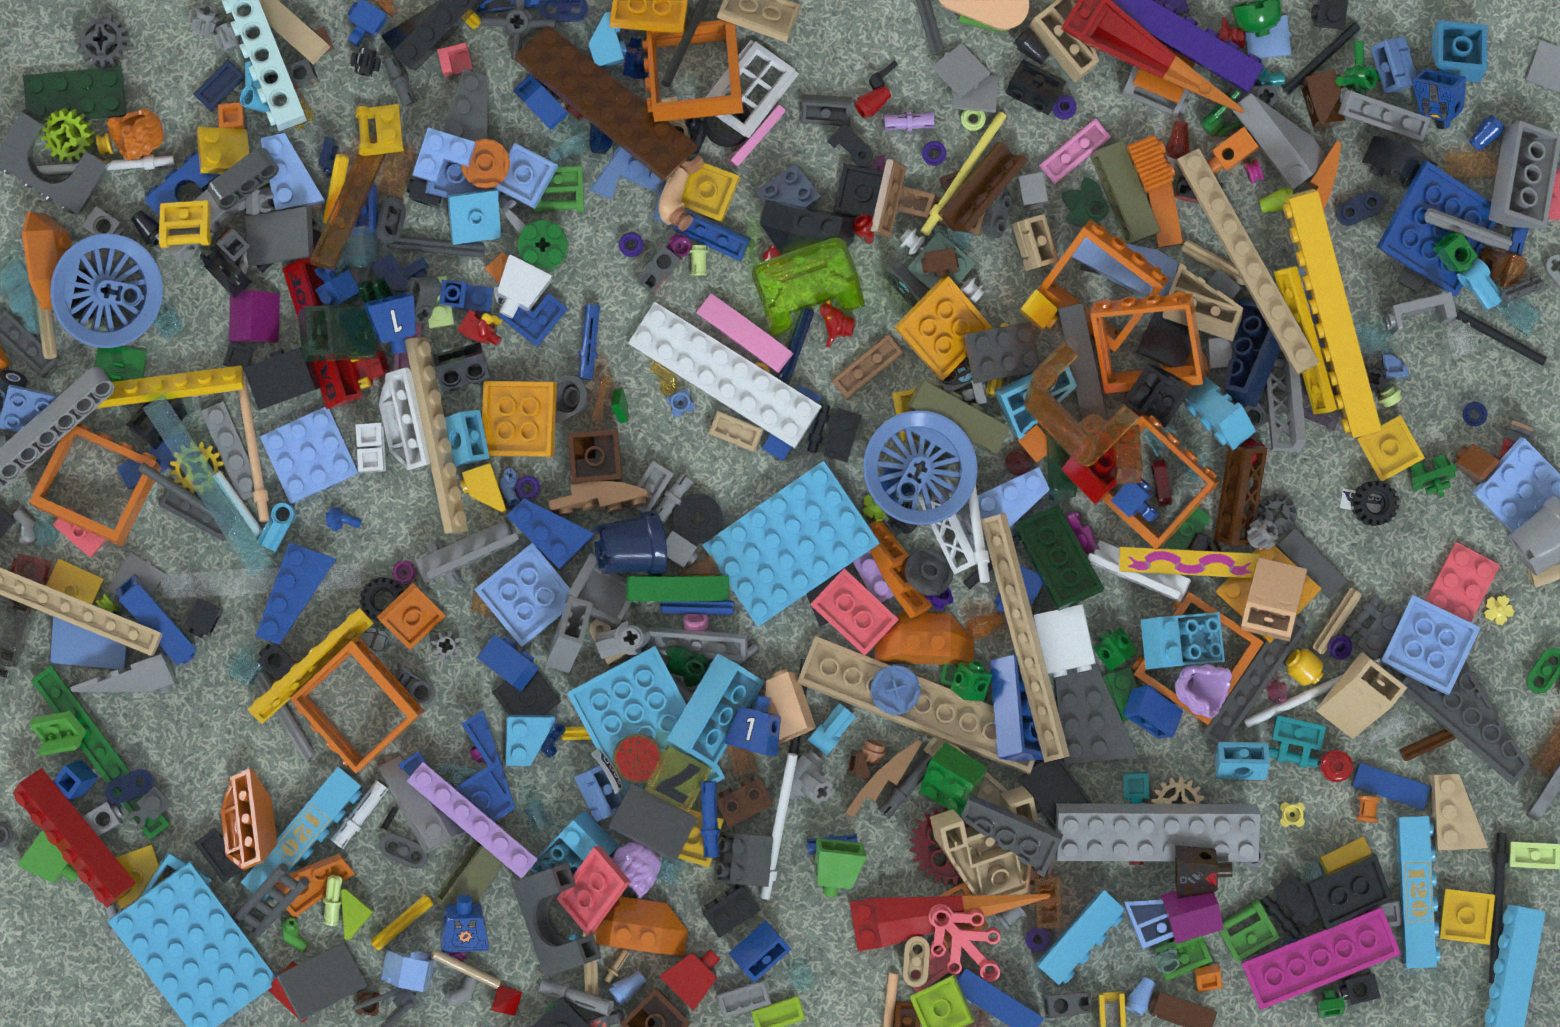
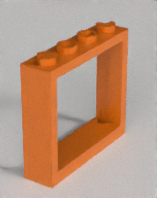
M724 20L699 22L690 44L727 41L731 95L660 102L656 48L678 46L683 34L646 31L647 39L642 41L643 51L648 53V57L644 58L645 73L649 72L650 77L645 78L646 92H651V97L647 98L648 113L653 112L654 122L743 113L735 24Z
M1090 219L1041 284L1038 291L1057 308L1082 303L1056 284L1054 280L1085 238H1088L1152 286L1154 289L1149 295H1159L1170 278L1161 272V268L1154 267L1147 262L1141 253L1134 252L1127 247L1121 238L1114 237L1106 231L1103 225L1099 226ZM1084 305L1089 331L1094 336L1090 315L1091 309ZM1144 313L1134 314L1121 332L1104 320L1108 345L1111 350L1116 352Z
M1175 292L1167 296L1153 294L1146 298L1135 299L1134 297H1125L1122 300L1115 301L1102 299L1093 303L1090 315L1105 393L1130 391L1143 370L1113 373L1104 317L1185 309L1194 365L1162 369L1174 374L1191 386L1203 385L1206 372L1192 293Z
M1144 415L1137 420L1117 444L1126 451L1147 427L1207 483L1162 534L1157 532L1138 513L1133 517H1128L1111 501L1117 494L1114 491L1102 499L1156 550L1164 546L1220 482L1216 479L1217 474L1210 467H1203L1197 461L1199 457L1190 449L1185 450L1179 445L1181 441L1171 432L1167 434L1161 428L1162 423L1156 417Z
M79 423L60 439L29 503L38 510L123 547L155 482L154 480L142 473L115 530L48 501L45 497L76 436L139 464L144 462L160 472L162 467L156 462L157 457L147 452H143L142 455L136 453L133 446L124 442L118 445L112 442V437L102 432L99 435L91 433L90 427Z
M1187 592L1181 603L1175 601L1173 604L1176 610L1172 616L1183 615L1190 603L1204 613H1215L1218 611L1192 593ZM1220 613L1221 624L1249 642L1231 669V685L1228 689L1230 693L1264 642L1250 632L1241 630V626ZM1139 656L1131 667L1135 670L1132 675L1145 685L1156 688L1160 695L1176 703V706L1203 724L1209 725L1213 718L1210 719L1203 715L1194 714L1188 706L1178 699L1174 692L1144 673L1146 670L1144 657Z
M360 637L350 641L290 698L298 708L296 711L309 720L310 727L324 737L329 749L337 752L343 759L342 762L345 767L348 765L355 774L371 763L425 712ZM350 655L358 661L406 716L394 730L363 758L308 696Z

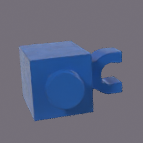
M360 0L358 3L354 2L348 11L350 16L348 20L356 28L348 38L349 43L359 47L366 33L376 39L388 20L387 14L365 0Z
M331 260L314 270L316 275L325 283L315 289L328 311L359 292V286L349 270L337 275Z
M1136 477L1130 478L1111 499L1128 517H1133L1140 512L1150 522L1160 514L1147 503L1154 493L1149 490L1151 488L1150 484L1141 477L1139 479Z
M80 760L64 765L53 782L72 804L74 798L88 793L98 776Z

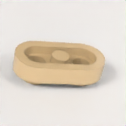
M919 936L910 938L905 945L903 978L911 987L923 986L927 982L929 975L930 945L926 939ZM920 945L923 949L922 952L915 954L913 952L914 946ZM914 970H918L921 973L920 978L917 980L911 977V973Z

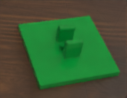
M97 347L95 367L104 369L111 382L140 379L144 376L147 350L126 347Z

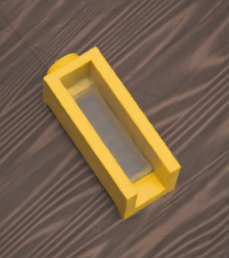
M1123 991L1097 992L1099 1027H1126L1125 995Z

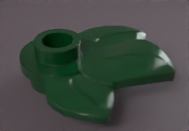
M1083 178L1081 190H1070L1062 193L1064 204L1071 210L1066 221L1072 225L1083 226L1090 219L1094 222H1099L1105 219L1108 214L1109 208L1107 202L1102 199V189L1090 178ZM1092 206H1099L1101 209L1100 213L1094 214L1091 210Z
M670 646L665 650L666 654L671 658L666 665L669 673L684 676L683 679L687 687L696 686L701 682L703 674L707 672L710 666L706 656L701 653H692L682 646Z

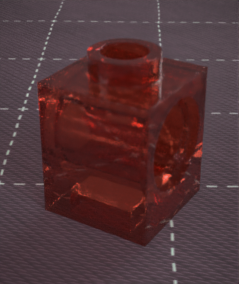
M18 553V558L13 559L11 572L46 585L52 561ZM33 562L36 570L33 575L27 576L24 568L26 564Z

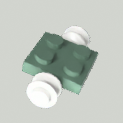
M917 228L913 231L908 229L900 238V241L903 242L900 247H909V255L919 253L907 268L909 272L931 289L944 275L934 276V272L923 273L921 259L925 258L924 253L956 247L960 272L953 273L952 269H949L947 276L958 287L961 286L960 290L968 297L970 302L976 303L984 294V291L981 290L984 285H975V277L969 278L967 281L965 277L977 262L940 231L925 246L923 245L925 243V235L917 236Z

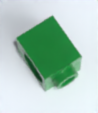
M1450 232L1433 247L1448 271L1464 272L1472 266V261L1478 257L1462 233ZM1458 249L1459 254L1457 259H1455V251Z

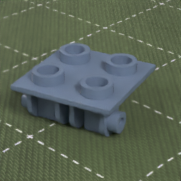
M796 164L755 191L763 203L766 199L807 208L814 203L817 204V200L821 198L820 194Z

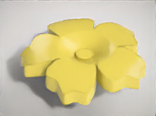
M1505 595L1502 597L1498 596L1497 601L1494 597L1486 600V608L1489 609L1484 612L1486 619L1490 621L1495 619L1496 625H1503L1507 621V617H1513L1515 611L1512 609V605H1507L1509 598Z

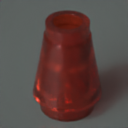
M1174 122L1165 148L1168 157L1178 159L1190 153L1189 124L1187 122Z

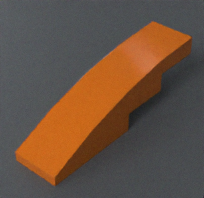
M1338 140L1308 183V186L1318 190L1323 211L1330 197L1338 169L1341 142Z
M882 521L870 523L869 526L881 542L871 549L870 553L895 598L911 619L928 611L932 604L922 593L912 588L905 577V562L910 555Z

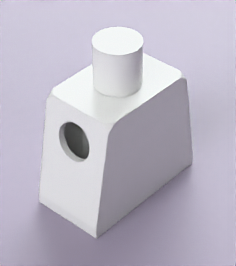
M509 255L497 291V296L505 300L499 312L513 319L518 307L529 311L551 283L552 275Z

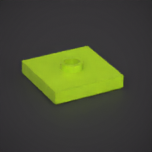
M952 975L909 996L922 1027H965L975 1022L956 975Z

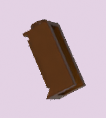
M1158 991L1157 996L1152 995L1148 1008L1152 1010L1150 1015L1155 1017L1157 1013V1018L1183 1027H1213L1217 1011Z

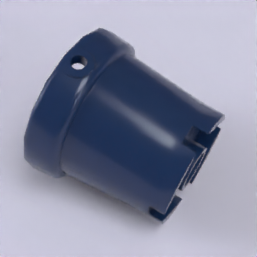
M655 510L639 514V517L601 524L595 527L594 535L600 534V540L594 542L595 556L599 569L604 568L601 572L602 574L646 572L648 575H661L665 572L667 567L666 536L662 520Z

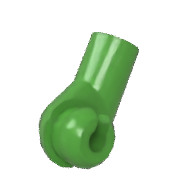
M288 917L283 921L282 933L284 941L303 953L309 943L299 936L298 921L294 917Z

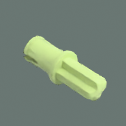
M330 875L327 879L326 896L323 898V903H325L323 923L325 925L335 926L339 924V911L342 904V878L340 876Z

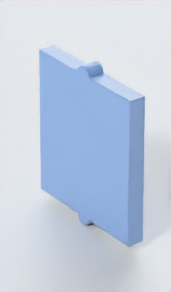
M1287 15L1281 16L1280 22L1276 27L1270 29L1269 35L1256 37L1255 33L1245 32L1248 55L1252 53L1259 58L1291 56L1290 37L1292 34L1289 32Z

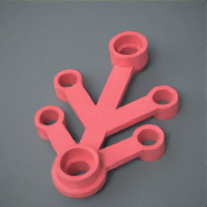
M945 904L933 906L929 911V921L935 927L934 941L931 943V953L936 957H941L945 954L946 946L943 941L946 929L952 935L950 959L947 961L948 972L953 975L961 972L962 962L960 957L962 946L980 966V975L983 980L987 982L997 980L1000 976L999 964L995 960H988L972 941H986L989 944H997L1001 939L999 929L996 927H990L986 931L960 929L955 923H971L975 927L981 926L984 923V913L979 909H974L970 913L953 912ZM942 912L945 913L946 916L944 918H938L937 914ZM975 915L981 916V919L975 921L972 919V917ZM996 933L997 937L992 939L988 935ZM940 945L943 949L935 951L934 947ZM952 963H957L959 966L958 968L953 969L950 967V965ZM987 966L994 967L992 971H987L985 968Z

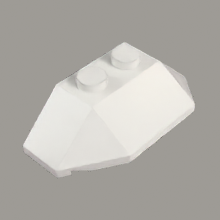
M406 367L386 373L379 407L389 452L407 470L429 465L430 459L411 370Z

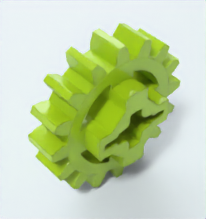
M63 108L60 111L56 110L45 119L48 121L43 130L46 134L41 137V140H47L48 144L44 148H51L53 150L51 156L54 157L58 154L59 161L61 162L66 158L69 163L76 159L79 161L85 151L90 149L89 146L95 143L90 138L91 135L95 134V131L88 129V126L92 124L91 121L84 122L85 114L77 116L76 109L69 112L67 108ZM65 120L64 123L56 125L58 121ZM79 145L78 149L71 150L72 147Z

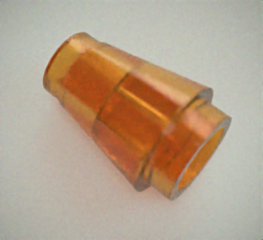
M1509 253L1510 257L1502 270L1499 286L1505 288L1518 283L1528 267L1526 266L1528 259Z
M998 611L970 617V620L965 622V625L972 640H981L1003 626L1004 620Z

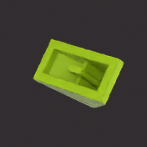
M342 889L344 939L350 940L375 911L349 889Z

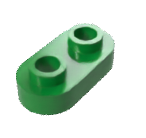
M1550 648L1545 650L1527 675L1526 685L1533 693L1541 694L1547 692L1560 675V649ZM1550 656L1556 658L1557 662L1555 665L1549 664L1548 659ZM1537 676L1543 680L1541 686H1537L1534 682Z

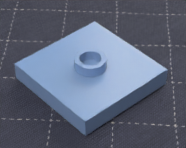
M514 142L508 153L510 159L509 173L500 184L493 188L535 209L555 174L558 165Z

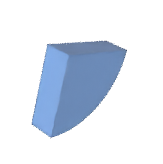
M1382 354L1383 369H1388L1383 374L1384 378L1409 377V371L1400 359L1392 354Z

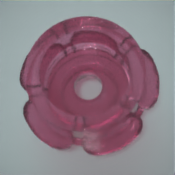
M1273 680L1272 684L1268 686L1267 695L1274 704H1280V702L1287 700L1288 691L1285 682Z

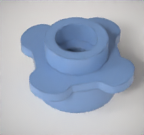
M681 389L680 392L674 395L669 394L666 398L667 403L672 407V415L674 417H680L682 413L687 411L692 412L695 408V404L689 398L690 392L687 389ZM683 401V404L679 405L678 402Z

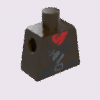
M1175 846V886L1177 899L1214 893L1218 890V878L1233 876L1232 862L1218 863L1215 849Z

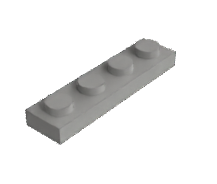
M1349 90L1345 91L1338 114L1422 142L1431 119Z
M222 401L202 410L201 413L232 485L240 499L245 501L252 498L253 492H255L250 460L226 404Z
M649 627L648 629L650 632L648 649L656 646L660 655H667L665 650L670 646H682L692 653H701L708 659H714L717 653L733 661L746 662L748 657L747 635L658 627Z

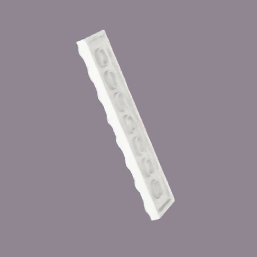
M656 302L653 303L628 342L629 345L794 449L822 408L821 405Z

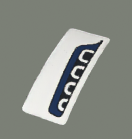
M1343 489L1340 508L1354 510L1351 502L1354 500L1352 495L1356 493L1355 490ZM1371 494L1366 501L1367 508L1373 513L1380 512L1382 497L1377 494Z
M598 748L591 755L600 764L612 785L614 793L617 794L623 789L619 775L608 757Z

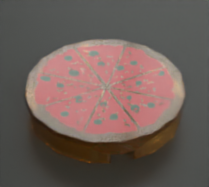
M631 734L624 737L616 745L613 754L614 767L618 775L625 781L634 784L645 783L652 780L660 772L663 763L662 751L658 743L650 736Z

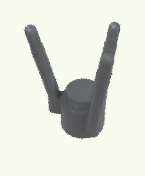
M396 987L390 992L354 1005L353 1010H358L395 996L396 998L392 1001L398 1008V1011L382 1026L391 1027L405 1012L419 1002L411 990H402Z

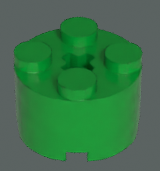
M538 220L523 228L518 239V250L524 262L549 273L558 269L565 262L569 253V244L564 231L559 225L547 220ZM542 241H546V244L550 245V247H546L545 252H541L540 248L537 247L541 245Z

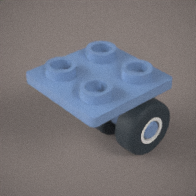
M1 371L0 429L19 432L58 396L26 388V377L17 371Z

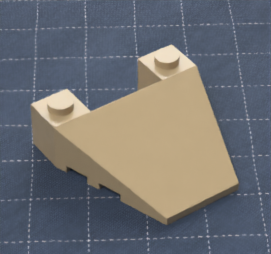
M1023 786L1000 793L1002 808L1037 823L1038 818L1034 798ZM954 809L930 817L936 842L973 896L1019 895L1028 893L1032 867L1030 864H1023L1018 860L1017 855L1008 849L1005 851L999 847L998 842L990 836L985 837L973 827L965 828L964 821Z

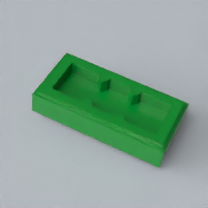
M1198 507L1164 545L1169 549L1186 550L1195 533H1200L1211 517Z

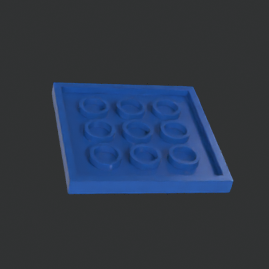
M1423 161L1376 248L1443 291L1451 292L1452 296L1457 297L1463 286L1457 277L1459 272L1448 271L1433 249L1451 231L1427 223L1424 214L1427 209L1432 208L1493 230L1497 222L1488 220L1491 202L1428 161ZM1465 237L1477 256H1479L1481 248L1485 244ZM1458 249L1455 251V259H1457L1459 254Z

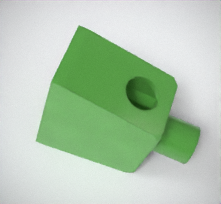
M43 830L17 864L19 867L52 883H57L62 876L72 883H75L79 878L72 865L63 859L62 853L58 848L48 841Z
M823 838L816 839L815 877L817 884L824 886L823 894L825 896L833 898L837 896L839 888H853L866 860L863 843Z

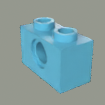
M480 410L458 412L445 417L455 466L472 465L490 458Z
M1218 742L1214 758L1216 779L1266 780L1270 766L1268 743Z

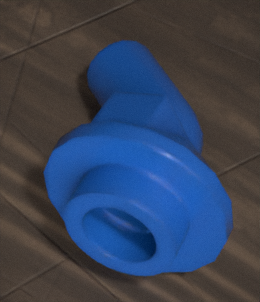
M330 507V511L326 513L327 526L332 527L333 531L342 529L343 523L355 528H359L362 523L360 518L343 513L341 508Z

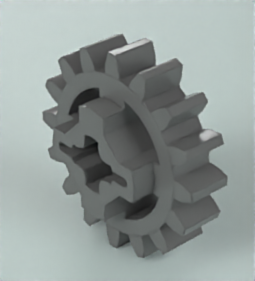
M99 13L97 20L89 16L90 23L87 24L82 21L81 24L84 29L76 30V33L81 36L79 39H75V43L81 45L77 52L84 54L82 59L85 62L91 59L93 67H96L98 62H100L102 68L106 67L107 62L115 66L114 59L123 60L124 58L120 53L122 51L128 52L129 50L124 46V43L130 42V39L123 36L128 32L125 27L120 28L122 22L119 19L113 23L114 17L110 14L105 19L103 14ZM107 26L115 29L117 35L109 34ZM96 28L91 35H88L92 29ZM101 36H104L107 41H103L101 47L97 41L101 40ZM87 47L96 48L98 56L90 53ZM113 47H116L115 50L111 54H109V51Z

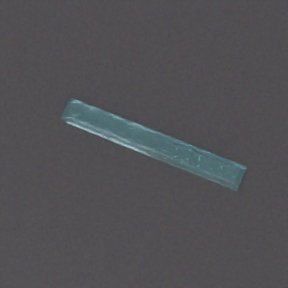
M163 395L143 408L144 412L249 575L252 577L271 565V560L166 397Z

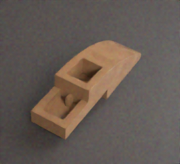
M592 481L570 485L572 495L548 502L550 511L560 517L572 515L575 510L583 509L588 511L595 509L598 504L605 512L614 514L623 511V508L627 506H644L647 504L646 501L653 500V497L647 490L635 485L613 481Z

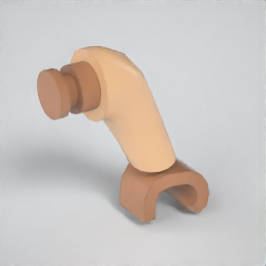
M699 155L692 161H685L668 178L659 199L658 212L660 218L667 225H678V229L681 231L686 230L693 221V217L687 215V212L684 210L685 204L682 202V197L688 175L696 173L704 166L703 159Z

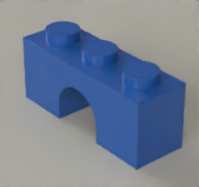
M193 152L184 160L185 164L177 170L175 168L165 176L166 181L160 186H153L146 193L147 197L144 200L160 217V203L179 202L178 191L181 186L186 183H194L204 192L208 189V185L221 174L200 173L199 155Z

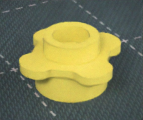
M1284 802L1280 805V810L1282 811L1280 824L1282 826L1296 825L1301 827L1304 825L1303 811L1305 806L1302 803L1288 804ZM1291 812L1295 814L1294 817L1290 816Z

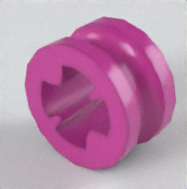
M1257 159L1253 160L1252 164L1244 163V168L1251 184H1254L1257 179L1260 181L1264 180L1263 172Z

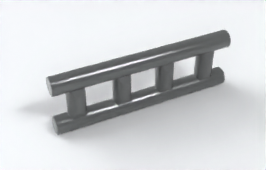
M281 863L232 916L237 924L244 920L253 926L252 934L255 937H260L309 885V880L305 877L297 881L286 874L288 866L284 863ZM280 881L289 887L290 891L284 894L275 888L274 885ZM266 894L278 901L274 907L262 900ZM253 907H256L265 913L266 916L261 920L250 913Z

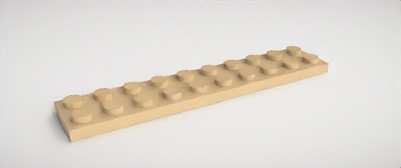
M815 636L797 681L800 685L1015 770L1028 773V775L1031 773L1035 760L1009 761L998 758L994 706L982 701L963 700L951 689L916 676L921 691L917 704L910 711L902 715L884 713L875 706L871 698L870 687L874 676L881 669L890 665Z

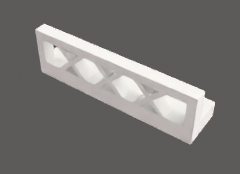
M935 475L953 486L950 477ZM932 482L947 501L953 493ZM920 491L918 494V499L923 510H926L922 493ZM934 495L930 498L932 509L935 508V505H941ZM964 507L948 519L930 524L954 575L976 565L973 555L975 545L972 524ZM946 528L954 531V543L946 541L944 536ZM957 550L963 552L968 563L960 567L955 560Z
M1101 540L1098 543L1099 550L1094 551V554H1089L1088 559L1092 565L1179 603L1182 602L1191 582L1189 578L1178 574L1119 572V548Z

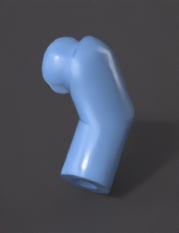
M506 468L503 471L499 485L509 506H515L519 503V498L515 492L518 473L513 468Z

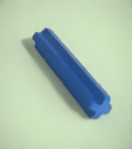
M730 600L661 602L660 610L662 613L733 615L734 603Z

